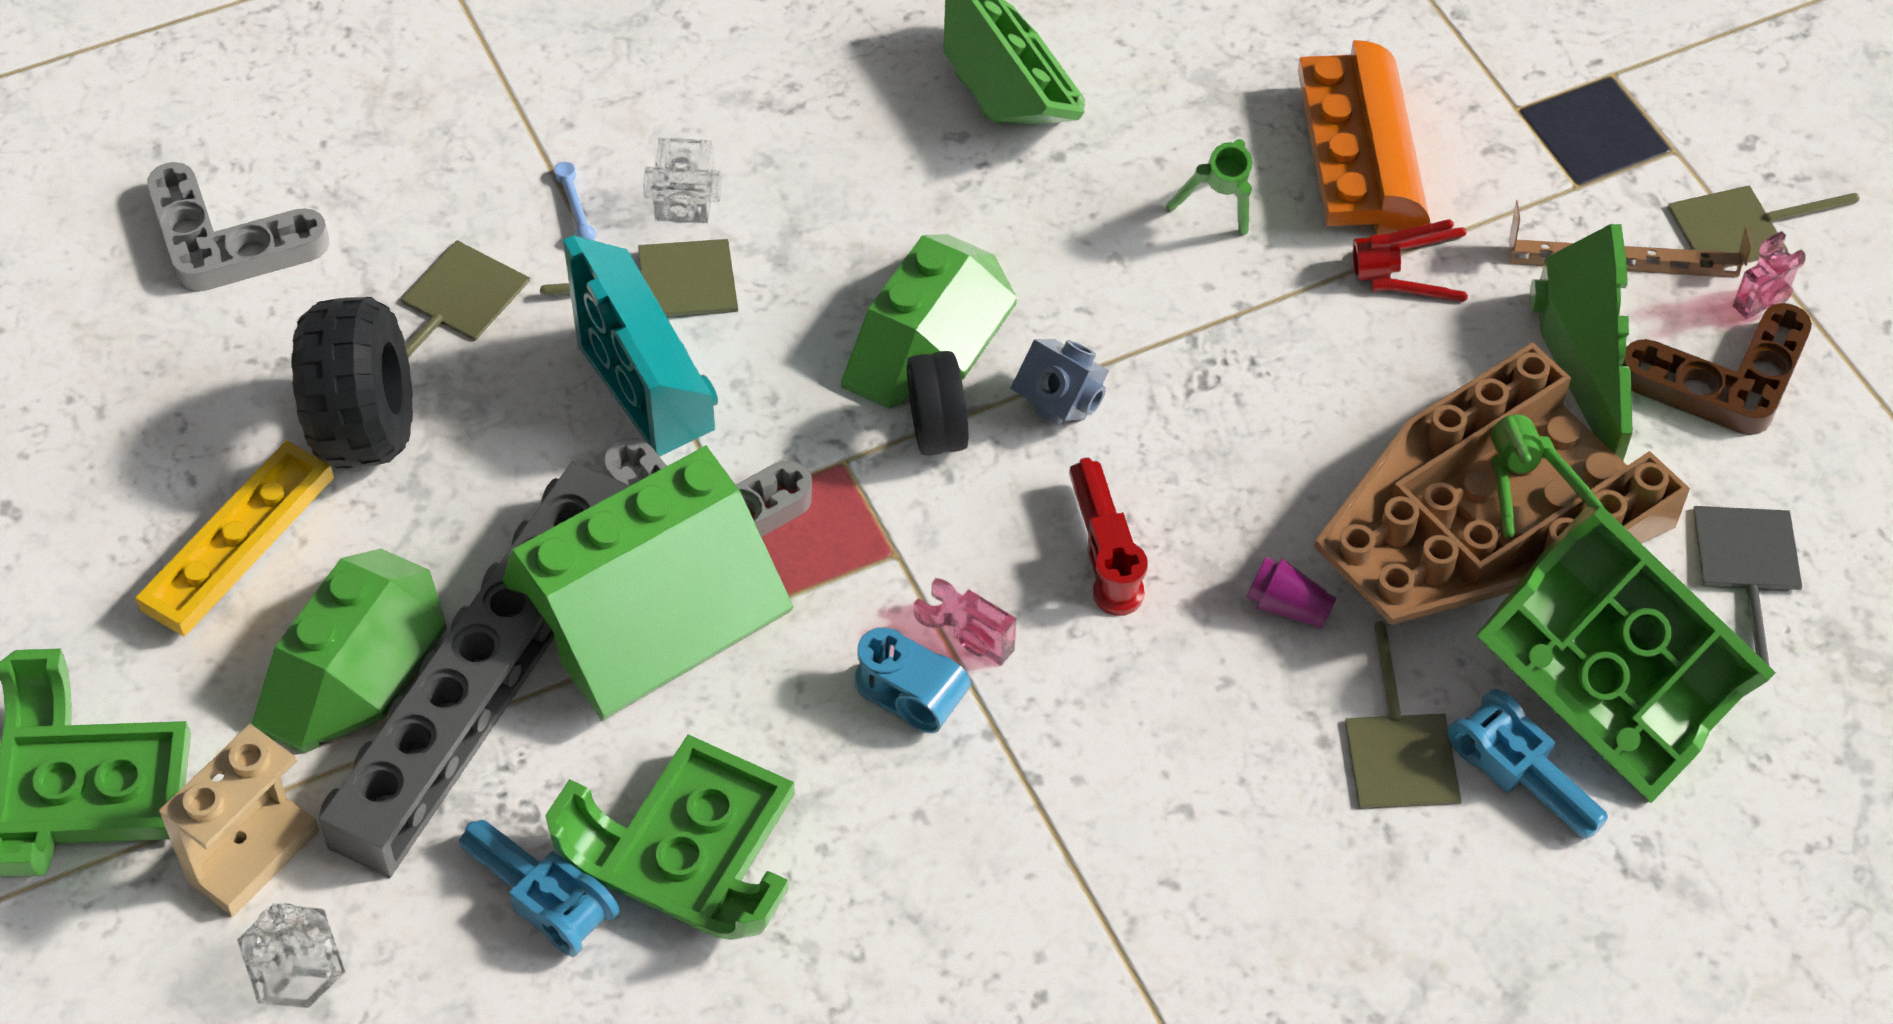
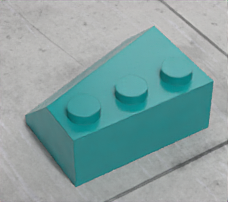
M574 235L563 239L577 345L645 442L660 457L714 431L713 406L718 404L716 391L708 377L704 374H699L685 346L674 331L628 250Z

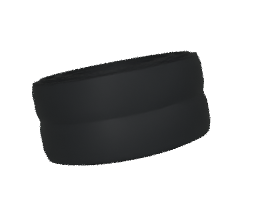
M941 351L933 354H920L908 357L907 382L916 440L921 454L929 456L967 449L969 434L966 403L960 369L954 352Z

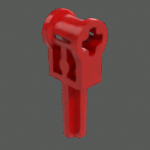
M1085 457L1080 459L1079 463L1070 467L1069 476L1088 532L1087 553L1096 578L1093 585V599L1097 606L1105 613L1115 616L1128 615L1135 612L1141 606L1144 599L1145 591L1142 580L1145 578L1148 570L1147 556L1142 548L1133 543L1124 512H1116L1101 463Z

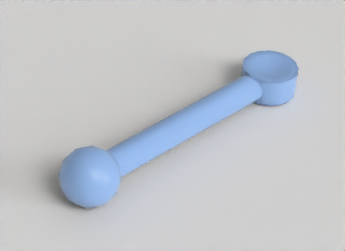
M570 162L558 163L554 168L555 179L564 185L577 225L575 236L595 240L596 232L592 226L587 224L573 182L576 178L575 167Z

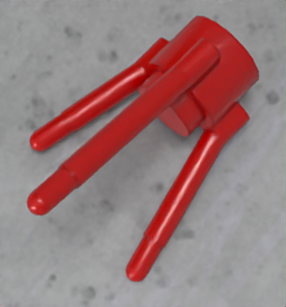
M1446 219L1389 234L1355 238L1353 240L1352 253L1356 280H1370L1372 292L1392 290L1464 302L1468 299V294L1465 291L1391 278V273L1401 271L1400 250L1461 238L1467 234V230L1464 227L1453 228L1454 222L1451 219Z

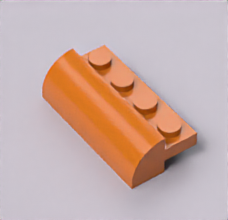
M1353 40L1351 55L1300 57L1298 77L1326 226L1374 224L1375 234L1379 235L1430 223L1396 60L1391 52L1373 42Z

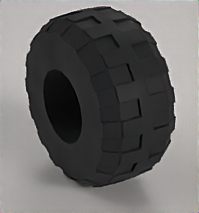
M346 297L316 302L317 304L312 305L297 321V328L294 330L292 340L293 352L291 354L293 393L296 400L299 423L302 426L306 443L311 447L312 453L318 459L336 468H358L389 463L406 448V443L410 439V429L413 420V391L410 364L398 320L388 306L376 301L372 297Z

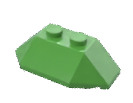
M945 0L943 52L956 69L955 74L957 78L967 85L979 102L978 106L983 115L997 123L1005 121L1025 125L1080 120L1085 112V98L1039 34L1013 5L1005 0Z
M948 234L922 235L868 308L843 374L841 387L890 409L904 403L905 398H909L907 382L908 357L920 354H933L941 351L954 352L959 365L961 379H965L1017 304V297L995 255Z
M381 548L340 558L274 647L251 724L271 739L304 754L320 747V742L345 736L383 719L393 702L401 695L418 671L427 654L432 651L447 630L430 570Z

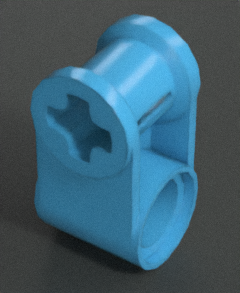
M875 628L865 633L858 643L857 659L860 664L855 672V687L859 694L866 700L876 703L903 718L909 725L924 733L933 734L938 732L971 686L968 674L958 663L946 656L932 652L905 637L897 630ZM891 645L894 646L893 657L890 656ZM871 675L875 676L874 686L871 685Z

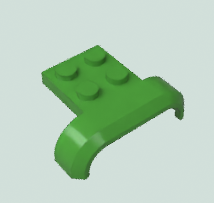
M61 648L14 650L0 661V680L4 694L5 714L0 746V877L45 875L52 862L55 843L170 839L159 810L186 784L191 738L187 721L71 725L70 679Z
M687 734L627 828L610 819L599 809L592 798L589 788L570 779L545 815L555 849L564 860L580 872L590 875L599 883L718 938L734 940L753 937L763 933L788 891V880L770 871H766L759 884L746 883L742 879L795 795L794 782Z

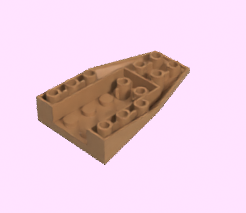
M1532 342L1410 418L1316 538L1314 547L1390 625L1510 593L1547 547L1589 506L1583 502L1547 459L1542 458L1538 467L1531 472L1519 474L1511 471L1509 473L1515 534L1511 539L1504 537L1496 474L1491 464L1492 458L1497 454L1491 441V431L1496 423L1508 415H1524L1531 419L1539 436L1550 438L1555 450L1591 489L1604 508L1640 543L1676 528L1690 488L1651 451L1629 465L1622 461L1563 405L1571 377Z

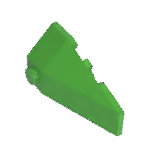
M1609 224L1546 257L1540 279H1533L1531 282L1529 304L1531 312H1539L1541 335L1556 364L1571 377L1569 388L1592 432L1624 461L1633 434L1631 370L1629 366H1622L1626 354V337L1629 335V316H1619L1621 288H1626L1628 285L1627 262L1622 224Z

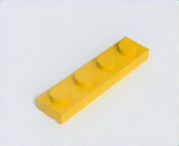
M286 440L135 597L139 610L185 637L334 479L331 465Z

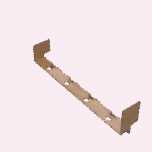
M1516 200L1509 236L1510 252H1512L1511 264L1544 266L1546 257H1541L1540 251H1549L1554 254L1573 244L1567 242L1517 240L1520 213L1518 200ZM1745 226L1739 253L1634 246L1624 247L1626 259L1636 260L1635 265H1627V271L1739 277L1743 263L1747 266L1752 244L1748 228ZM1541 245H1548L1550 248L1545 249ZM1654 251L1656 255H1650L1647 252ZM1516 253H1529L1528 259L1515 258ZM1701 254H1707L1710 257L1703 258L1701 257ZM1646 257L1659 258L1660 263H1647ZM1700 260L1713 261V266L1702 267L1700 266ZM1671 262L1689 263V267L1675 268L1670 267ZM1724 265L1737 266L1736 271H1726L1723 269Z

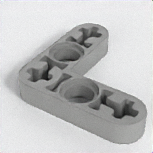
M178 162L165 163L156 167L147 179L148 190L176 278L180 285L187 290L196 292L206 291L310 262L321 257L329 247V235L325 219L313 209H295L214 232L195 173L191 167ZM178 186L183 200L172 202L168 188ZM192 219L200 222L190 232L178 233L172 230L178 222ZM307 232L309 236L300 238L298 234ZM280 238L282 245L276 247L274 239ZM248 243H260L265 246L264 250L255 256L245 257L237 253L242 246ZM199 250L204 266L194 268L189 252Z
M625 438L616 441L605 453L606 475L628 485L637 483L638 477L630 467L621 468L623 463L629 462L633 467L640 465L642 479L667 466L648 443L637 438ZM780 461L736 484L748 509L755 513L753 520L761 537L802 515L809 509L812 503V476L807 468L794 461ZM784 485L789 490L797 487V492L790 494L785 489L777 492V487ZM770 502V508L766 509L765 504Z

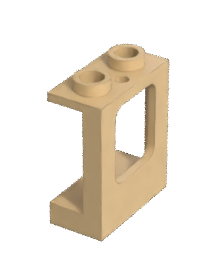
M252 724L246 726L159 810L188 884L231 917L247 904L319 832L316 819L286 797L280 779L297 762L296 756ZM217 774L224 775L222 780L212 781Z

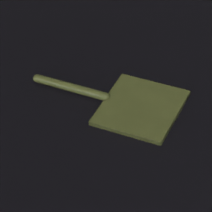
M1748 185L1669 203L1668 209L1692 250L1739 253L1744 229L1747 226L1752 244L1748 259L1749 263L1788 253L1786 245L1772 222L1854 204L1860 200V196L1857 193H1851L1766 213L1752 188ZM1701 254V257L1703 258L1710 257L1707 254ZM1700 260V265L1702 267H1712L1713 261ZM1724 265V268L1732 267L1735 265Z
M728 239L638 245L641 274L666 317L738 312ZM569 283L542 285L540 293L542 295L570 294Z
M456 240L401 299L402 303L430 317L425 325L405 345L408 358L440 323L476 341L530 282V277Z
M1377 621L1374 629L1389 716L1345 719L1359 809L1461 804L1462 800L1452 746L1447 735L1446 714L1401 715L1386 625L1383 621Z

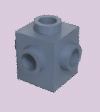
M1034 339L1010 389L1035 403L1032 410L1037 415L1050 422L1062 424L1063 421L1086 419L1087 415H1092L1097 410L1105 396L1106 387L1103 386L1109 370L1094 362L1095 352L1077 342L1066 340L1065 344L1056 339Z

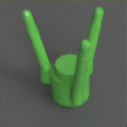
M1237 139L1234 143H1222L1217 146L1211 153L1208 163L1199 164L1196 167L1193 176L1167 202L1166 209L1174 211L1202 182H1207L1218 193L1225 195L1235 194L1237 197L1238 232L1241 235H1246L1249 231V196L1252 191V186L1247 180L1253 162L1251 154L1245 148V142L1242 139Z
M1508 415L1494 425L1491 431V441L1497 454L1492 458L1491 464L1496 474L1500 517L1505 538L1511 539L1515 534L1509 473L1511 471L1519 474L1531 472L1538 467L1542 458L1547 459L1589 507L1603 506L1591 489L1555 450L1550 438L1539 436L1531 419L1524 415Z

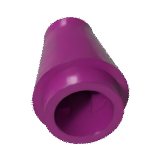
M1268 556L1265 557L1246 595V598L1258 603L1256 607L1258 610L1306 624H1313L1319 628L1323 627L1337 598L1327 593L1324 588L1284 558H1281L1278 562Z

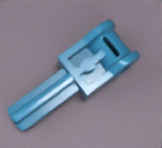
M1491 689L1482 697L1481 706L1466 719L1457 718L1448 726L1447 735L1455 751L1468 763L1479 767L1507 794L1522 783L1584 839L1594 836L1608 819L1607 812L1548 760L1556 742L1532 722L1515 699L1506 692L1499 689Z
M486 820L471 821L465 827V832L459 839L460 847L513 888L509 891L514 911L543 933L564 954L575 957L582 951L581 942L604 919L611 921L619 914L620 909L617 902L601 883L590 875L580 872L553 850L539 862Z

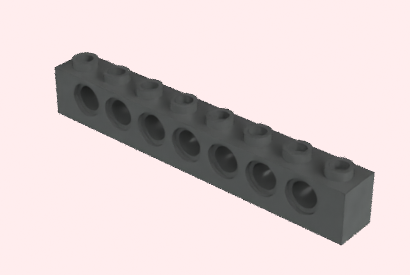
M571 461L559 479L554 478L549 482L543 493L541 505L530 521L524 520L517 527L511 547L501 562H495L488 568L482 580L481 590L471 604L463 606L456 613L451 624L450 634L438 651L432 650L427 654L421 664L418 679L406 696L400 695L393 702L387 714L386 724L373 742L368 741L361 747L355 758L351 774L340 789H333L325 798L320 809L319 822L329 850L389 878L392 877L555 638L554 632L528 595L509 590L502 581L512 549L631 485L574 461ZM508 614H517L512 617H503ZM477 658H487L480 662H471L472 660ZM448 702H456L455 705L450 707H439ZM415 748H426L417 754H406ZM381 795H393L388 800L382 802L373 801Z

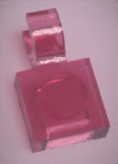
M1783 231L1762 241L1757 265L1744 272L1732 306L1746 320L1774 304L1785 303L1793 293L1792 284L1797 270L1804 265L1806 255L1801 249L1793 254L1784 250L1783 242L1786 234Z
M935 578L932 582L931 595L943 603L938 606H931L919 598L914 602V617L920 624L930 628L954 627V637L973 655L979 657L986 656L1002 666L1015 651L1017 618L969 589L964 595H961L948 581Z

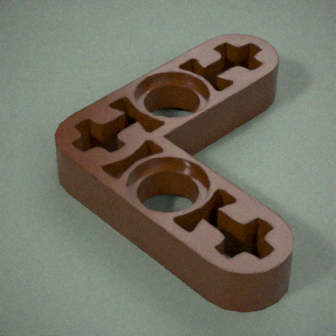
M1778 303L1768 307L1759 322L1737 372L1649 339L1636 340L1626 347L1622 366H1629L1631 370V391L1738 433L1747 435L1760 434L1771 425L1804 349L1812 323L1809 315L1796 305ZM1780 326L1790 330L1784 345L1773 342ZM1763 360L1769 361L1780 369L1781 374L1777 376L1764 375L1757 371L1753 363ZM1642 363L1651 365L1648 371L1639 368ZM1669 371L1675 373L1673 382L1667 380ZM1688 379L1701 380L1708 384L1712 392L1703 395L1692 393L1684 386L1683 382ZM1751 391L1761 395L1754 411L1743 408Z

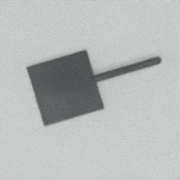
M1694 506L1693 513L1703 585L1746 587L1755 651L1770 666L1758 588L1802 589L1790 510Z

